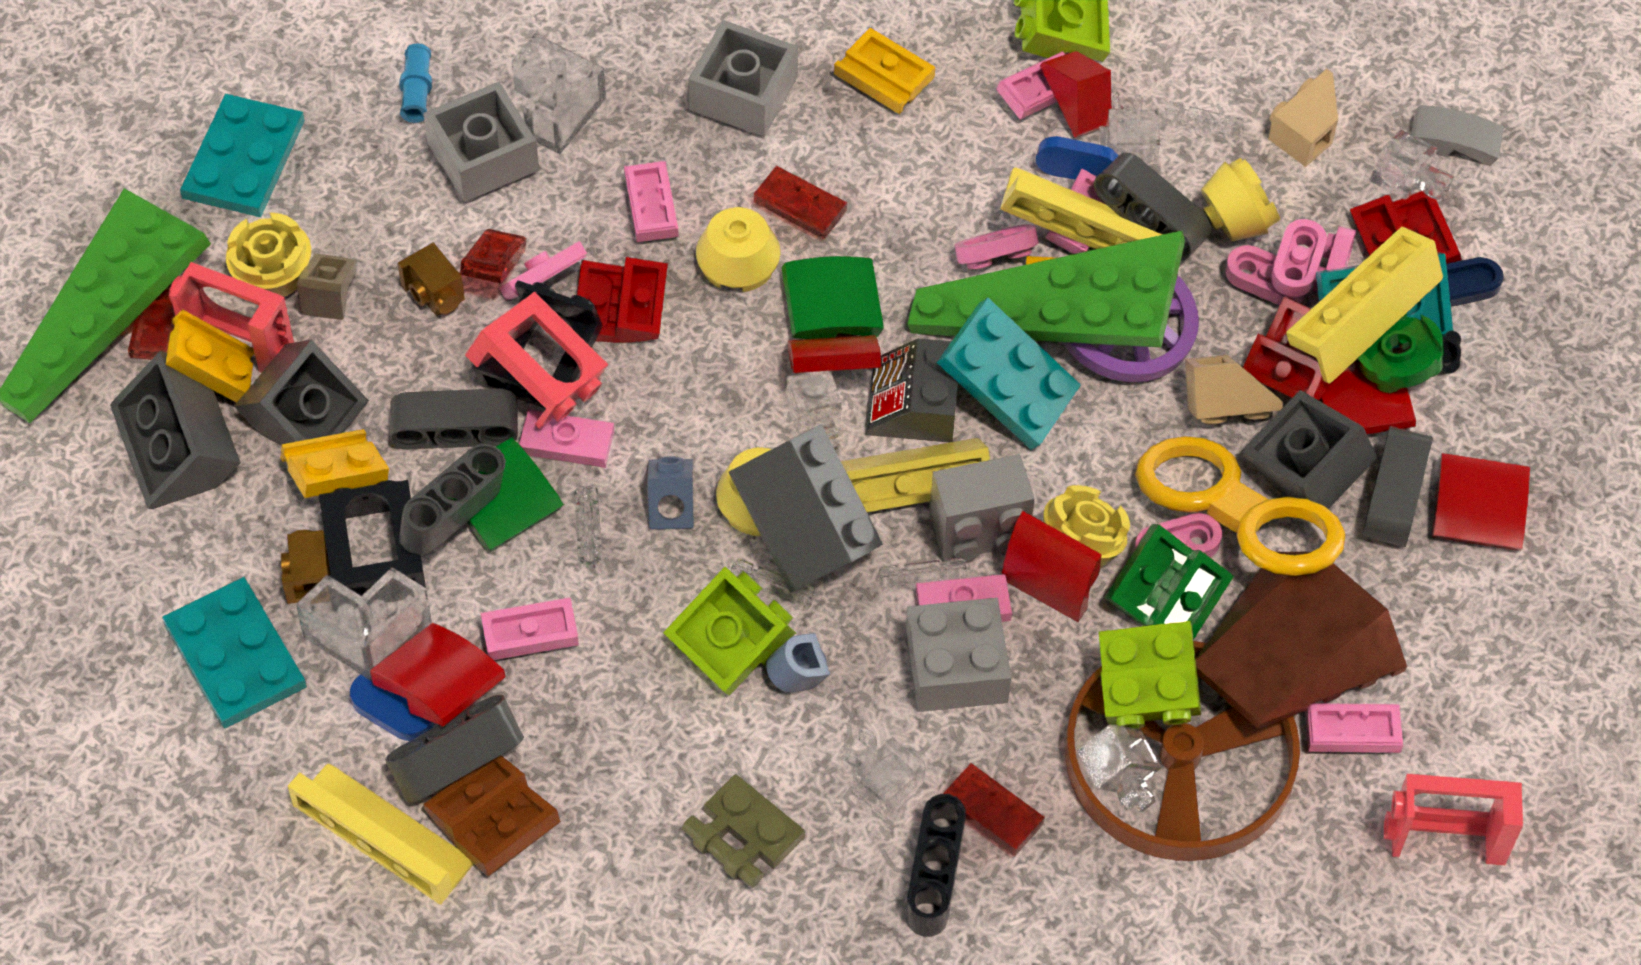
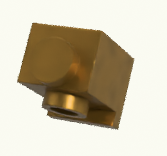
M434 242L397 263L401 287L405 292L410 290L420 306L427 304L436 316L452 312L458 307L460 302L465 300L462 276Z
M303 529L287 534L289 552L281 553L283 573L281 576L287 604L333 598L324 531Z

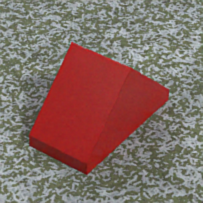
M1078 51L1042 62L1040 67L1075 138L1112 124L1110 69Z

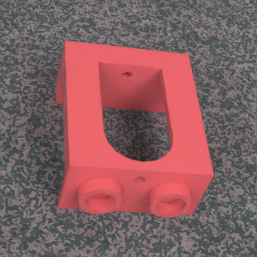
M190 262L183 275L177 276L171 285L169 298L172 302L175 316L183 309L225 333L252 342L258 370L261 373L285 344L294 343L284 296ZM203 287L215 288L258 304L259 307L252 318L217 305L205 294Z
M535 292L481 330L465 354L476 367H479L493 356L546 408L535 423L539 429L553 418L557 422L562 421L577 405L575 401L580 398L583 402L590 399L602 386V382L598 378L609 365ZM536 321L578 364L580 370L579 380L572 383L556 380L515 339L529 330Z
M1406 774L1401 790H1394L1391 811H1386L1384 819V839L1392 840V857L1400 856L1409 830L1485 836L1486 864L1506 865L1523 827L1522 783ZM1422 793L1495 799L1489 812L1430 808L1414 805V795Z

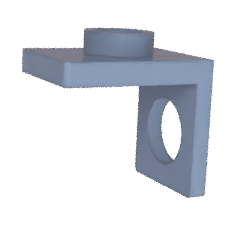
M667 456L649 460L648 505L650 529L694 527L693 459ZM668 495L679 497L684 504L683 512L675 518L663 516L658 510V503L663 497Z

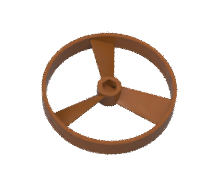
M1194 641L1195 659L1207 643ZM1102 666L1085 682L1076 697L1069 717L1065 742L1067 773L1076 797L1084 810L1097 825L1114 839L1141 853L1175 861L1207 860L1233 853L1249 845L1262 836L1279 818L1291 795L1299 767L1300 740L1294 716L1258 729L1232 706L1197 727L1190 724L1173 725L1165 731L1152 720L1144 721L1145 726L1143 728L1134 730L1162 743L1160 759L1162 764L1168 769V775L1155 836L1123 822L1112 814L1093 794L1083 777L1076 757L1074 731L1083 708L1086 707L1105 716L1101 680ZM1284 735L1288 749L1289 770L1286 785L1277 801L1264 815L1248 827L1221 838L1201 841L1194 771L1198 767L1201 757Z

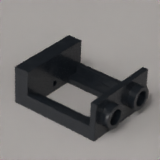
M517 280L515 287L520 296L519 303L535 292L563 320L569 322L572 329L591 348L593 347L603 325L591 301L579 295H572L570 298L558 294L551 287L543 283L534 282L531 285ZM536 321L529 330L515 339L523 349L533 330L538 325ZM566 351L552 377L564 383H572L576 381L580 370L578 364ZM493 356L479 367L473 365V369L482 387L509 390L516 395L517 399L545 408Z
M386 480L373 486L355 489L338 488L331 493L319 494L332 587L337 608L427 593L421 555L405 550L399 540L404 505L411 499L408 480L397 482ZM390 511L398 560L353 567L346 519Z

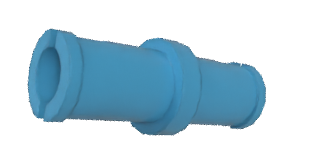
M416 43L407 46V50L405 49V68L399 79L400 90L403 92L400 114L404 120L412 123L424 121V112H427V96L431 92L433 83L432 77L429 74L431 50L424 44Z

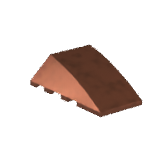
M1277 552V553H1279V554H1286V555H1294V556H1295V555H1301V554H1308V553H1310V552ZM1334 563L1316 573L1300 576L1274 574L1261 568L1196 658L1197 676L1258 729L1304 712L1310 704L1322 700L1324 703L1337 699L1342 692L1356 686L1363 689L1373 685L1378 678L1390 674L1392 677L1399 675L1408 667L1388 609Z

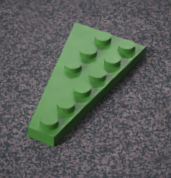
M124 188L1 386L0 403L14 414L31 423L189 266L190 262L197 259L211 245L205 233Z
M1183 231L916 289L907 325L910 332L914 334L956 336L977 305L986 298H989L1034 341L1161 348L1185 243Z

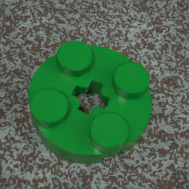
M1406 313L1356 359L1357 366L1369 381L1376 383L1377 388L1385 393H1393L1400 388L1418 385L1442 371L1444 354L1442 333L1430 318L1421 315V320L1414 317H1407ZM1397 345L1402 349L1410 348L1400 354L1392 352V347Z

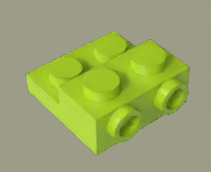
M1014 0V5L1021 7V15L1015 26V37L1022 39L1023 52L1049 58L1062 51L1064 53L1078 51L1090 59L1101 62L1110 54L1108 0Z
M725 566L670 624L663 634L722 691L730 696L760 663L766 666L768 657L793 637L796 632L788 625L794 617L777 601L773 600L767 605L757 596L763 588L744 570L736 576Z
M1191 621L1098 631L1105 718L1109 725H1117L1118 730H1135L1143 728L1145 726L1144 721L1163 719L1165 725H1180L1191 722V716L1201 715Z

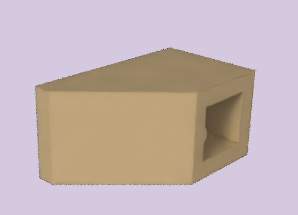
M1328 69L1324 70L1315 79H1307L1290 101H1282L1275 107L1269 118L1271 127L1268 139L1305 167L1332 145L1338 123L1334 76Z
M1229 355L1185 359L1188 411L1196 419H1201L1202 423H1223L1227 421V416L1244 414L1246 419H1264L1270 417L1271 411H1280L1283 408V402Z

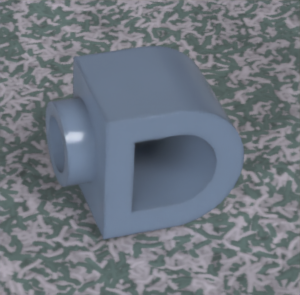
M816 633L791 637L768 657L766 663L770 680L775 686L786 692L813 689L830 675L827 659L821 650Z

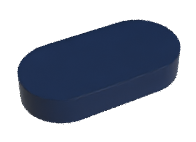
M1476 257L1446 264L1451 307L1490 299L1500 291L1504 274L1501 267L1495 261L1484 257Z

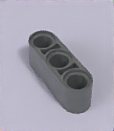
M1121 153L1094 180V190L1097 196L1120 217L1162 235L1183 231L1185 243L1181 261L1186 260L1211 235L1212 223L1209 217L1134 154Z
M472 389L404 392L395 395L390 402V442L393 446L403 450L474 447L480 444L498 446L511 437L515 441L518 437L517 397L509 390Z
M1393 426L1389 427L1362 536L1406 547L1433 441L1432 436Z
M488 444L472 447L408 500L404 505L399 531L400 544L405 550L419 555L433 551L498 495L506 463L504 454L498 448ZM478 472H486V473H488V474L485 475V474H480V473H478ZM447 498H456L457 501L449 500ZM415 524H425L428 527H419Z
M495 695L462 711L444 727L437 725L396 748L387 755L385 761L405 801L415 802L437 792L511 750L523 740L524 736L504 695Z

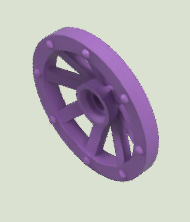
M1177 275L1169 314L1179 315L1180 335L1176 334L1166 325L1163 342L1171 350L1155 359L1150 358L1149 348L1142 346H1133L1136 361H1125L1109 356L1115 345L1100 344L1096 349L1088 343L1063 342V344L1076 360L1104 377L1124 382H1145L1158 379L1175 370L1189 354L1198 333L1199 316L1197 306L1191 291Z

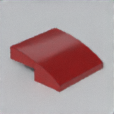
M1431 187L1394 202L1388 194L1350 209L1351 216L1369 256L1398 229L1404 227L1435 241L1437 253L1445 254L1446 264L1462 261L1461 253Z
M631 257L625 258L624 266L587 260L581 261L577 295L591 301L597 310L603 327L596 341L629 343L659 339L668 263Z
M1283 297L1267 335L1257 334L1243 368L1260 383L1291 398L1301 390L1319 401L1333 382L1327 383L1323 381L1317 358L1291 346L1286 334L1312 308L1290 298Z
M875 335L788 340L789 360L793 373L881 368V350Z
M1356 360L1333 381L1319 400L1363 426L1366 434L1386 432L1390 426L1400 429L1416 427V417L1408 389L1400 388L1393 393L1380 391L1376 383L1369 381L1360 372Z
M1442 453L1435 492L1437 499L1431 537L1521 551L1523 549L1527 517L1530 466Z
M1022 511L1009 541L1002 574H1005L1008 584L1079 622L1088 608L1090 588L1099 576L1102 554Z
M431 623L370 670L374 686L407 698L411 714L443 727L506 677L504 669L485 652L462 636L436 623Z

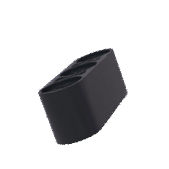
M938 794L926 802L919 831L907 896L906 922L915 934L923 937H932L940 934L945 929L949 919L966 819V809L962 801L950 794ZM945 818L952 821L954 825L940 827L933 821ZM932 860H938L947 867L941 870H933L925 864ZM923 903H931L938 907L939 910L934 913H924L917 906Z

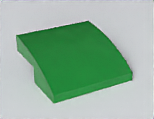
M852 256L814 257L785 262L781 267L792 338H835L838 333L859 336L875 335L878 337L883 331L884 324L872 258Z
M513 437L496 446L504 454L506 460L500 492L490 503L467 521L487 553L495 550L564 506V503L544 474ZM478 472V473H480V474H485V475L488 474V473H486V472ZM447 498L449 500L457 501L456 498Z
M1151 524L1104 599L1143 626L1191 621L1194 640L1234 575L1201 550H1192L1161 525Z

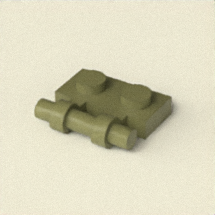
M736 773L704 804V813L713 819L711 823L705 825L692 815L682 826V830L693 839V846L703 854L708 852L725 865L724 871L734 880L741 878L751 888L755 887L764 876V873L753 865L759 858L774 869L805 838V830ZM729 832L745 847L735 850L722 838Z

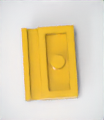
M869 28L845 52V57L834 64V75L900 114L903 111V106L907 102L911 103L935 78V66L874 29Z
M182 309L172 320L175 327L170 333L165 365L237 403L251 385L253 363L250 361L251 357L255 354L254 349Z
M364 429L286 443L281 446L280 459L282 462H287L288 472L304 498L331 493L338 488L354 489L375 485L381 481L388 480L389 467L373 442L367 441Z

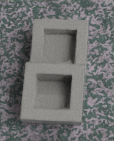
M1420 105L1415 111L1410 141L1443 157H1447L1453 150H1456L1474 160L1491 166L1499 159L1504 126L1463 111Z

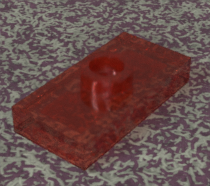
M777 165L754 192V203L822 239L828 236L847 211L846 201Z
M486 229L462 259L460 275L501 284L524 254L527 238L521 235Z
M172 283L135 319L128 347L130 358L152 360L159 351H168L170 333L175 327L172 323L175 313L169 298Z
M972 763L967 766L943 793L956 796L961 800L966 809L965 820L1013 856H1016L1044 824L1045 817Z

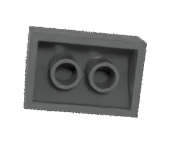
M159 351L110 404L148 509H155L215 489L241 463L214 391L165 365L167 352Z
M822 424L729 471L790 593L883 545Z

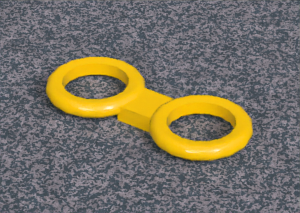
M1182 436L1169 438L1149 447L1139 458L1135 476L1140 490L1151 501L1173 511L1193 513L1207 510V515L1237 533V541L1242 553L1257 567L1280 575L1300 576L1313 574L1332 565L1343 552L1346 535L1336 515L1325 506L1308 499L1295 497L1267 499L1240 482L1242 472L1236 457L1221 444L1199 437ZM1192 456L1212 462L1220 469L1223 477L1216 485L1204 491L1183 492L1163 485L1156 478L1154 471L1161 463L1171 458ZM1284 517L1301 518L1314 523L1320 528L1326 537V541L1320 548L1308 554L1286 555L1266 548L1258 540L1256 532L1263 524L1273 519Z

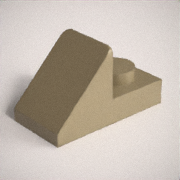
M315 253L307 267L304 268L298 277L297 288L301 312L309 316L343 320L345 317L347 289L356 275L357 260Z

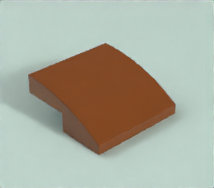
M502 755L454 781L423 804L425 811L442 832L488 877L561 822L557 809L528 787L525 774Z

